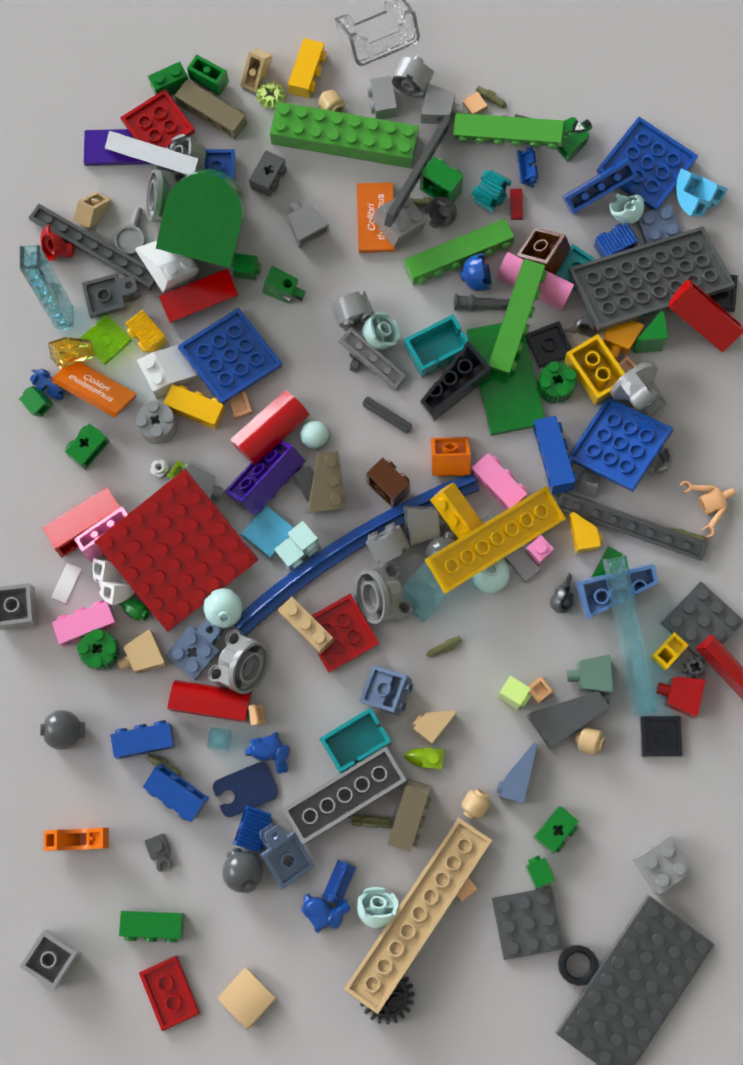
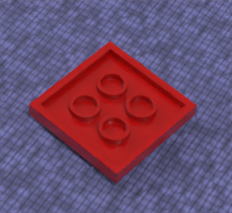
M165 89L120 117L122 123L134 139L163 148L170 147L173 143L171 140L177 135L184 134L189 137L195 133L193 126Z
M351 594L311 615L334 639V642L321 655L317 652L328 673L379 645L377 638Z

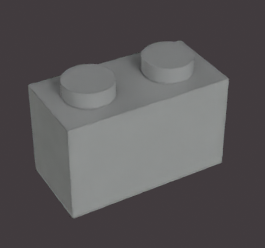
M391 76L370 79V86L367 87L368 97H372L373 101L370 103L371 113H375L376 119L397 117V105Z

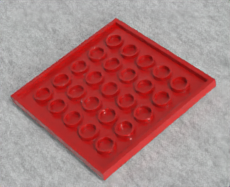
M187 469L181 471L94 541L167 632L202 606L204 600L211 595L212 591L226 587L259 560Z

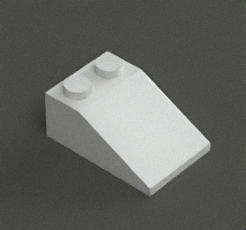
M157 241L135 249L163 293L195 281L199 269L192 258L155 249Z
M178 345L152 352L137 360L156 399L167 394L172 384L176 386L179 384L185 385L199 378L178 350Z

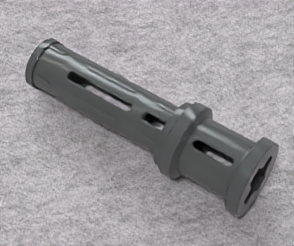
M455 294L454 310H507L510 299L476 298L474 295L458 296V294Z

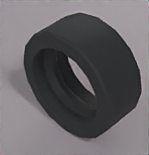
M572 945L564 949L558 961L561 976L568 983L577 986L588 984L599 968L595 954L589 948L581 945ZM582 953L588 957L590 970L587 975L576 978L569 974L566 962L570 955Z

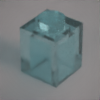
M210 727L207 747L213 750L229 752L232 732L228 729Z

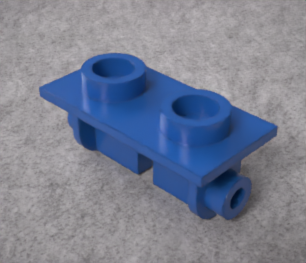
M528 147L525 152L517 150V161L521 184L533 188L539 176L537 165L531 166L536 163L535 150L532 147Z
M42 368L40 370H32L35 375L31 376L30 381L34 386L41 388L42 391L48 386L46 391L48 395L55 400L63 399V391L67 390L52 383L53 377L50 376V372Z
M337 860L322 898L336 904L343 900L356 867Z

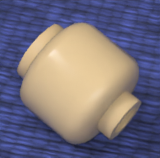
M335 90L321 93L318 101L320 109L341 113L344 111V100Z
M584 727L581 732H577L575 743H578L579 751L597 755L598 752H602L604 749L606 737H603L602 731Z
M478 788L470 790L461 803L462 808L465 810L463 814L472 820L474 818H483L491 806L490 796Z

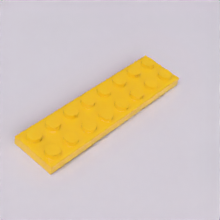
M545 486L425 559V562L445 594L566 518L548 487Z

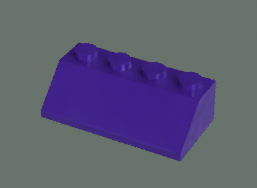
M281 441L255 465L250 463L224 492L245 511L255 516L263 510V507L270 499L275 497L278 490L289 481V478L301 468L306 460L292 445Z

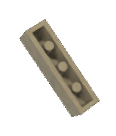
M186 80L174 95L178 106L234 140L247 125L246 116L242 110L231 107L227 101L218 99L214 93L205 91L196 82L192 83Z

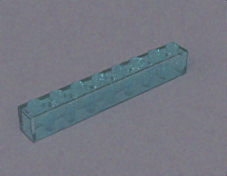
M20 246V270L54 327L61 330L74 327L73 305L41 246Z
M627 556L602 559L633 714L640 716L657 712Z

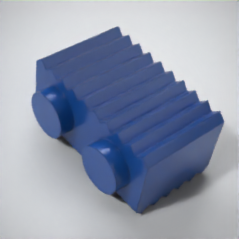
M628 223L623 225L617 224L609 233L603 232L596 237L594 248H596V251H598L602 258L637 247L639 240Z
M246 805L233 844L255 852L263 849L264 844L260 839L259 832L272 823L271 813Z

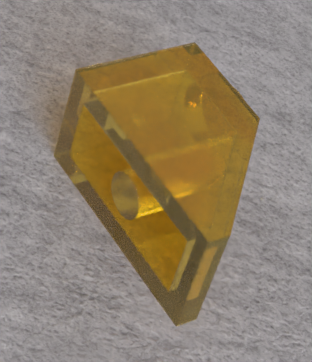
M63 337L48 342L50 357L59 368L94 357L91 340Z

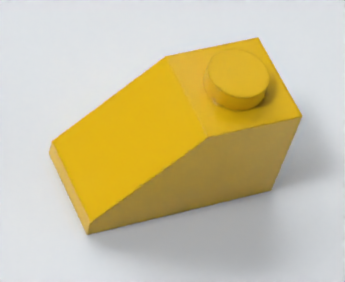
M575 512L570 513L568 519L575 553L599 550L600 544H603L601 533H598L597 527Z

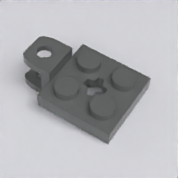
M116 273L82 283L91 319L127 309V302L141 297L139 285L132 276L119 279V275ZM104 292L109 295L105 300L100 299Z

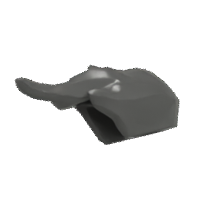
M588 314L579 318L571 328L563 329V332H578V334L592 337L597 333V330Z
M568 573L563 585L561 584L558 588H555V592L551 596L550 606L557 613H567L575 604L574 594L572 592L569 593L572 580L570 573Z

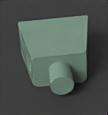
M611 655L578 661L577 670L566 671L567 682H578V689L580 691L593 693L599 691L600 694H611L613 692Z

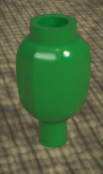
M129 598L119 603L124 613L134 620L146 621L150 615L146 605L136 599Z

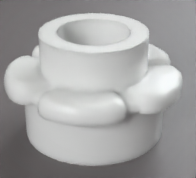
M155 460L151 464L152 468L150 471L154 476L164 477L169 471V466L165 460Z

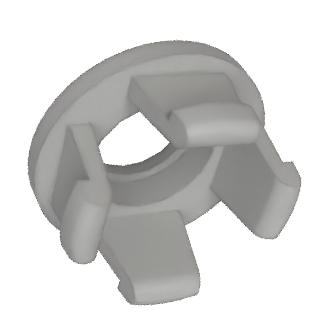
M663 446L658 454L662 459L661 466H650L647 473L661 475L668 471L673 458L671 448Z

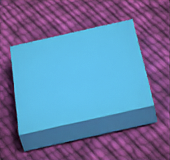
M266 505L241 534L271 559L275 554L274 549L289 538L288 532L294 527Z

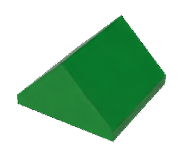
M660 311L640 335L633 349L634 353L662 351L668 339L663 311Z

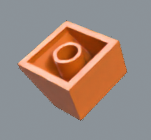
M468 437L431 438L432 476L445 477L456 475L462 477L470 475L471 454Z

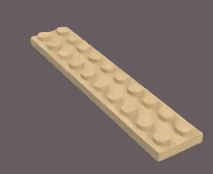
M457 819L398 907L395 917L381 932L343 989L377 1015L379 1014L491 844L492 840L462 819Z

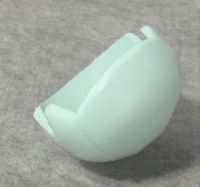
M313 420L302 427L300 437L306 447L319 449L326 444L330 433L325 424L321 421Z

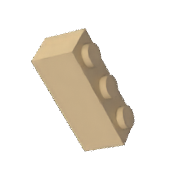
M293 597L278 609L279 614L320 655L334 642L333 637Z

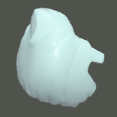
M617 193L615 195L616 201L609 205L611 215L622 224L628 223L629 225L637 222L644 212V199L638 194L625 196Z

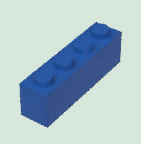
M624 159L561 197L569 212L575 214L634 179L638 174L630 159Z
M556 416L534 420L533 431L551 494L573 491L578 480L576 472H572V457L567 455V440L562 438V423L558 422Z

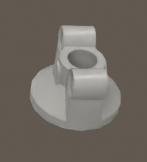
M152 170L146 198V212L149 221H162L168 194L178 183L176 177L182 180L188 175L177 171Z
M650 361L641 363L629 370L616 381L610 391L614 400H629L637 410H646L650 416L666 405L665 400L659 393L660 390L654 384L658 369Z
M387 563L383 567L363 571L357 577L355 585L357 604L364 618L372 624L389 620L400 621L413 611L412 603L403 597L402 586L397 580L400 570L394 563Z
M231 630L225 637L227 647L221 652L218 665H214L208 670V679L220 687H227L237 693L247 694L252 692L265 676L269 662L268 649L263 643L248 638L237 630Z

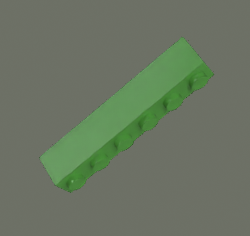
M456 113L453 135L459 142L475 140L476 143L485 144L486 141H491L496 145H504L505 142L511 143L513 146L529 144L530 147L539 148L540 145H546L547 148L558 149V146L563 147L565 122L564 120Z
M502 219L404 259V267L412 285L417 283L423 284L432 277L437 278L449 270L455 271L459 269L471 256L484 253L486 257H489L496 251L509 249L513 245L514 235L506 219Z
M523 259L489 362V366L494 371L509 376L511 371L515 372L518 363L515 357L517 353L521 354L524 344L521 342L523 335L526 336L530 325H527L528 318L533 317L535 307L532 306L534 300L539 299L541 289L538 288L540 282L544 283L547 272L544 271L545 265Z

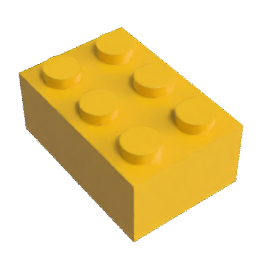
M599 334L568 351L564 359L565 363L570 366V369L576 372V379L594 405L610 397L611 388L625 374Z

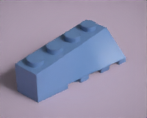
M647 564L575 581L579 602L587 620L659 583L655 564Z

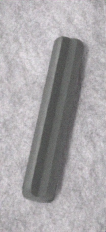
M366 397L362 404L365 408L404 433L408 434L412 429L411 423L372 398Z

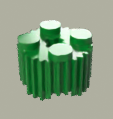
M553 361L546 365L540 372L537 382L539 394L544 398L543 400H547V403L557 404V402L561 403V401L565 402V399H570L576 387V372L570 369V366L567 367V364L563 365V362L559 364V362Z
M94 629L91 630V633L87 632L88 635H84V638H81L82 641H79L77 645L80 660L93 670L103 671V669H111V666H115L114 663H117V659H119V642L105 630ZM99 647L103 650L100 654L96 652Z

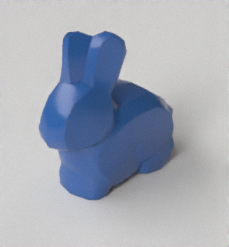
M274 732L270 736L250 740V746L245 749L246 756H252L260 761L273 759L275 760V768L278 774L288 772L286 760L290 754L289 745L282 746L278 732Z
M306 894L303 898L304 905L301 911L310 920L315 932L319 933L329 926L333 929H338L342 923V915L349 912L351 908L347 904L346 899L341 900L335 908H331L325 899Z

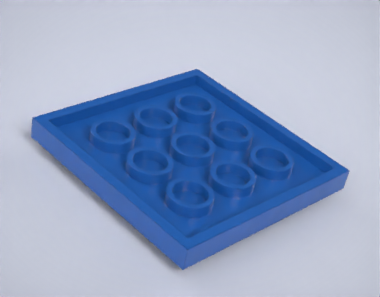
M638 117L596 172L600 174L620 161L630 159L638 176L619 188L629 195L638 194L642 196L644 205L657 211L677 186L680 170L688 171L697 160L698 155L641 117Z
M237 308L178 345V350L221 404L228 402L282 367L280 359L240 308Z
M607 397L569 455H571L573 463L634 492L674 430L669 425Z

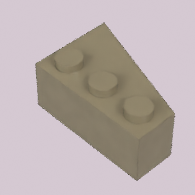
M338 451L317 454L306 514L346 508Z
M408 779L387 845L411 852L412 846H417L420 835L416 833L418 827H423L426 818L422 814L424 808H429L432 799L428 797L430 785Z

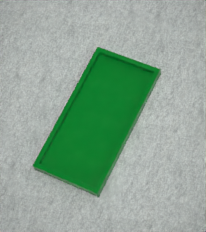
M502 323L467 329L469 342L488 365ZM524 335L521 339V342L524 343L521 354L517 353L515 360L518 361L515 372L511 371L509 376L492 370L493 375L479 385L490 436L533 428L534 420L545 418Z

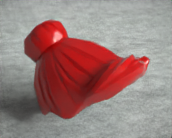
M50 224L42 230L40 236L41 253L48 261H55L63 256L69 259L73 256L74 246L66 244L62 237L52 232Z

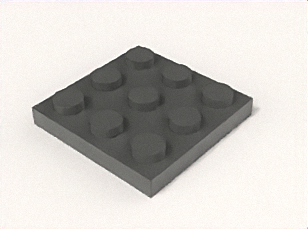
M700 581L661 624L671 634L675 632L689 645L687 648L697 658L701 657L703 663H706L707 661L695 648L709 635H714L724 644L743 624V619Z
M552 887L492 898L503 960L564 949Z

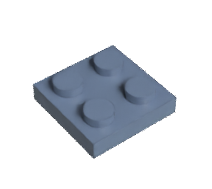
M671 204L660 207L657 211L653 209L643 212L637 221L645 244L682 233Z

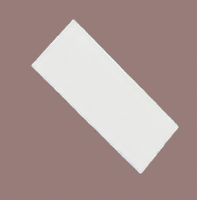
M67 563L51 598L66 604L81 572V568Z

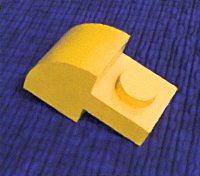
M674 632L650 658L666 671L689 645Z

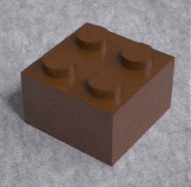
M534 227L516 256L545 265L544 270L555 275L569 254L571 247L566 235Z
M382 457L366 473L367 484L393 508L410 494V480L404 473L400 474L395 470L396 466L392 461H386Z

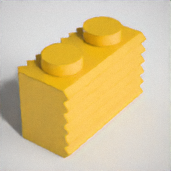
M144 310L125 323L128 328L126 332L132 339L136 338L139 341L137 345L143 352L147 351L150 354L168 342L166 336Z

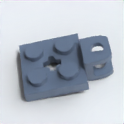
M208 620L203 622L198 629L190 625L167 652L166 656L193 680H197L221 651L214 644L221 638L224 629L212 625ZM196 648L197 656L190 658L189 649Z
M272 823L260 830V839L267 848L260 856L280 889L283 890L315 866L295 832L286 835L282 827ZM285 856H291L289 860L290 865L283 864Z

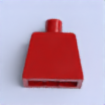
M672 677L669 685L658 682L656 694L666 696L664 703L666 707L690 718H695L698 716L706 680Z

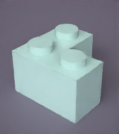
M304 521L289 531V538L274 549L275 554L289 570L296 569L307 556L312 557L318 552V538Z

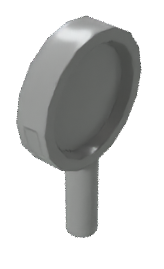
M140 207L135 208L131 225L121 227L114 235L115 247L129 256L138 255L135 249L145 245L144 234L138 228L143 210Z

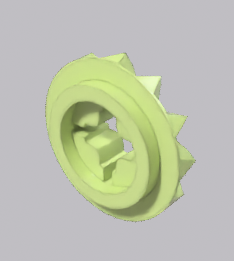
M267 81L265 84H261L257 90V100L265 108H275L277 102L284 101L285 92L281 84L279 85L275 81ZM267 91L273 92L274 97H272L271 95L268 96Z

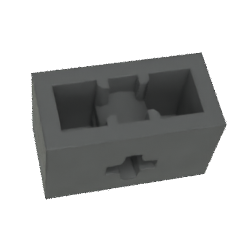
M265 150L249 179L251 189L270 197L272 192L277 190L280 177H283L287 171L285 158Z

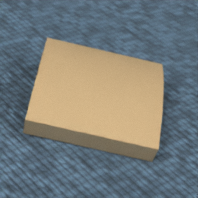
M246 967L217 997L224 1007L247 1030L277 999Z

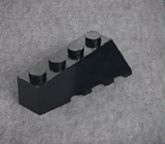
M467 341L450 366L444 370L442 376L420 401L422 407L435 421L493 375L492 368L472 344Z

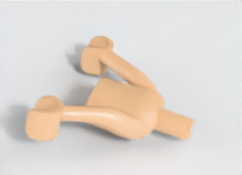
M689 481L681 482L678 486L682 484L687 486V490L682 492L683 494L690 490L709 491L698 497V501L706 515L719 510L709 525L701 529V531L704 529L709 530V535L704 538L711 537L714 534V526L726 512V499L736 495L735 490L731 488L722 492L713 485H691Z

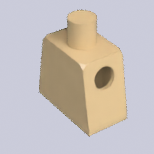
M150 629L126 644L123 648L127 656L117 660L121 671L132 667L136 674L167 666L155 636Z

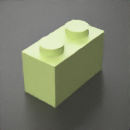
M510 676L497 698L518 710L520 706L524 708L531 697V694L528 693L531 688Z

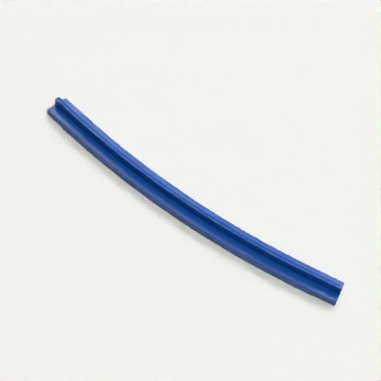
M473 473L458 477L421 493L342 536L268 589L242 612L241 618L234 625L247 636L257 625L301 589L350 555L367 546L366 541L370 533L374 531L381 532L385 530V526L393 522L396 525H404L403 506L435 507L430 499L441 489L453 482L464 497L478 492L477 480Z

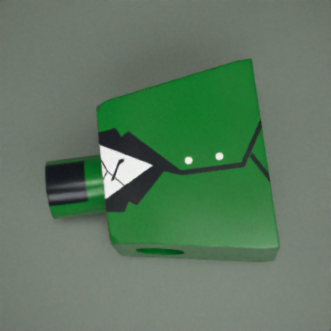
M575 117L564 121L563 147L558 146L557 151L567 162L588 143V131L592 129V124L588 119L582 123H579Z
M271 266L264 281L262 293L290 303L292 297L302 301L306 291L297 287L299 281L297 278Z

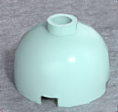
M383 311L372 314L365 321L362 329L364 339L377 350H385L394 346L400 338V329L395 319L392 321L388 317L390 315Z
M502 558L473 576V584L484 593L494 594L500 592L509 582L510 570L508 564Z
M221 588L212 591L211 595L204 600L203 605L206 619L212 625L225 629L233 626L242 615L241 598L230 589Z
M371 887L365 889L363 894L358 897V915L366 926L380 929L386 927L392 921L398 909V899L392 892L390 895L385 892V888Z

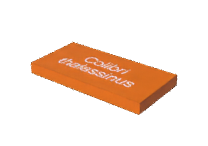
M393 182L357 183L359 253L395 252V247L393 248L372 219L377 208L393 200Z
M75 358L52 378V383L114 418L136 398L137 394Z

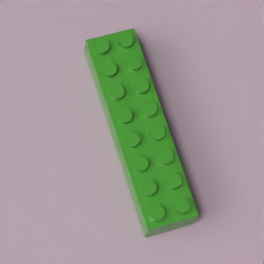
M277 102L270 130V139L273 145L412 169L419 126Z

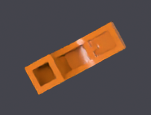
M109 828L44 830L43 851L109 848Z

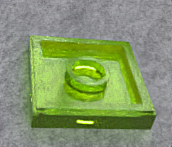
M107 314L79 338L104 365L132 342L131 338Z

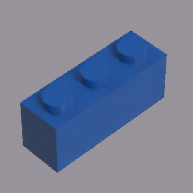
M166 720L156 721L153 726L148 727L146 724L137 725L135 729L127 731V728L115 730L114 734H110L115 759L176 748L172 724L166 723Z
M162 763L153 769L143 786L150 796L157 797L167 808L175 810L182 819L190 822L198 817L209 799L208 796Z

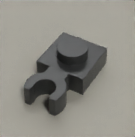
M164 833L144 841L150 859L157 858L156 868L159 872L162 871L161 864L163 862H167L169 868L172 867V861L166 857V854L171 853Z

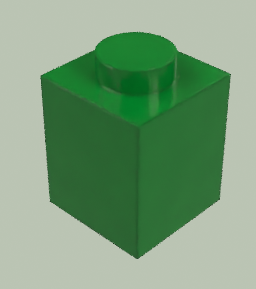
M236 253L233 265L234 277L256 280L257 274L261 273V263L258 261V256Z
M34 386L25 389L23 395L19 398L33 416L42 417L54 405L41 388Z
M539 856L528 860L529 864L525 865L535 889L555 881L546 858L540 859Z

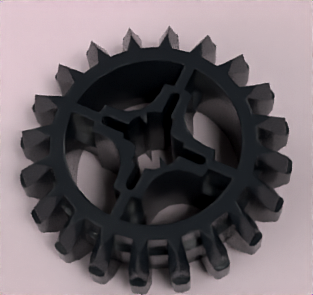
M408 976L399 982L404 991H393V997H389L388 1006H386V1003L384 1005V1012L380 1011L378 1015L373 1012L370 1017L371 1020L377 1015L379 1016V1024H381L382 1018H386V1024L389 1025V1018L393 1017V1021L397 1023L398 1019L396 1016L398 1014L404 1019L405 1015L402 1011L405 1010L408 1013L411 1011L406 1005L414 1004V1001L409 1000L408 997L415 996V993L408 992V989L413 988V984H405L409 980ZM404 998L401 1006L391 1012V1002L394 999ZM367 1008L364 1013L368 1014L372 1010Z

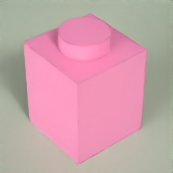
M542 535L526 548V553L538 566L554 551V548Z

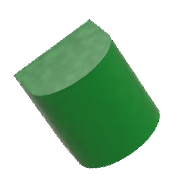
M212 169L195 171L180 180L171 189L166 199L155 249L231 268L235 260L246 212L245 198L239 185L227 174Z

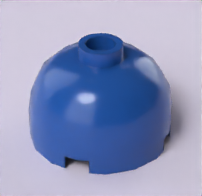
M484 253L469 257L464 263L463 271L460 272L462 282H466L467 286L474 291L491 289L489 286L492 284L489 264L484 263V259H487Z

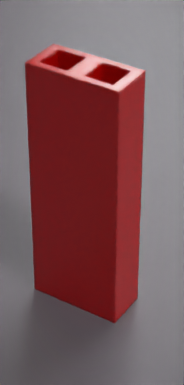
M522 188L510 189L511 220H523Z

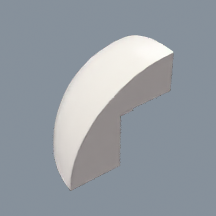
M93 558V578L95 582L99 583L101 588L99 594L106 602L111 605L119 604L129 599L135 593L109 559Z

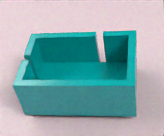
M454 314L404 339V348L421 378L436 371V366L440 369L452 363L455 356L461 352L466 342L469 341L464 331L461 332L462 328Z
M371 707L319 738L340 774L356 765V760L360 762L391 744V740L384 728L381 726L378 730L377 727L380 726V722Z

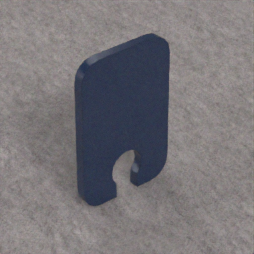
M258 762L216 780L213 784L216 797L226 790L233 791L235 795L232 803L220 805L221 811L226 817H233L243 813L246 805L255 808L275 799L278 795L277 786L269 766L265 762Z

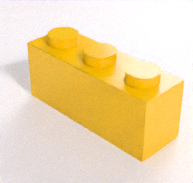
M307 38L303 39L288 82L290 94L310 98L311 92H315V81L317 77H320L322 61L325 62L327 56L324 43Z
M180 384L178 386L171 385L163 402L173 413L217 430L226 411L224 404L219 403L216 398L211 400L206 398L203 393L195 391V393L191 392L187 387Z
M454 482L441 489L430 499L458 539L483 524Z

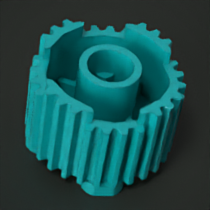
M485 170L481 176L482 182H480L479 186L474 187L471 196L474 197V203L494 213L496 211L494 208L497 205L501 206L503 201H505L507 186H510L512 182L494 170Z

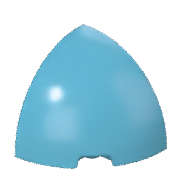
M681 169L679 172L676 186L680 206L688 215L693 217L706 214V209L710 206L715 207L728 190V188L684 169Z

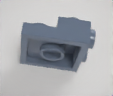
M373 665L359 702L399 716L400 712H404L407 702L405 699L407 693L410 694L413 690L412 679L407 675Z

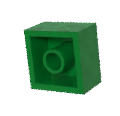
M433 156L420 173V190L432 198L445 196L451 199L453 203L462 193V173L455 168L449 167L442 159H437Z

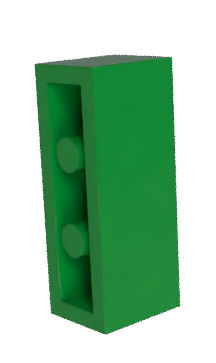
M121 911L119 936L125 937L124 941H137V937H145L146 942H157V938H165V942L177 943V939L183 938L184 913Z

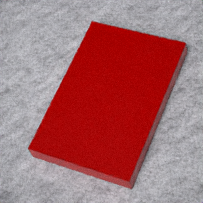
M177 955L139 972L161 1031L200 1014Z

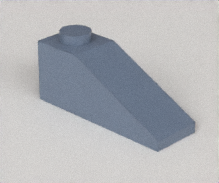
M536 743L531 745L504 777L503 781H499L497 793H500L499 798L520 804L524 803L537 749Z

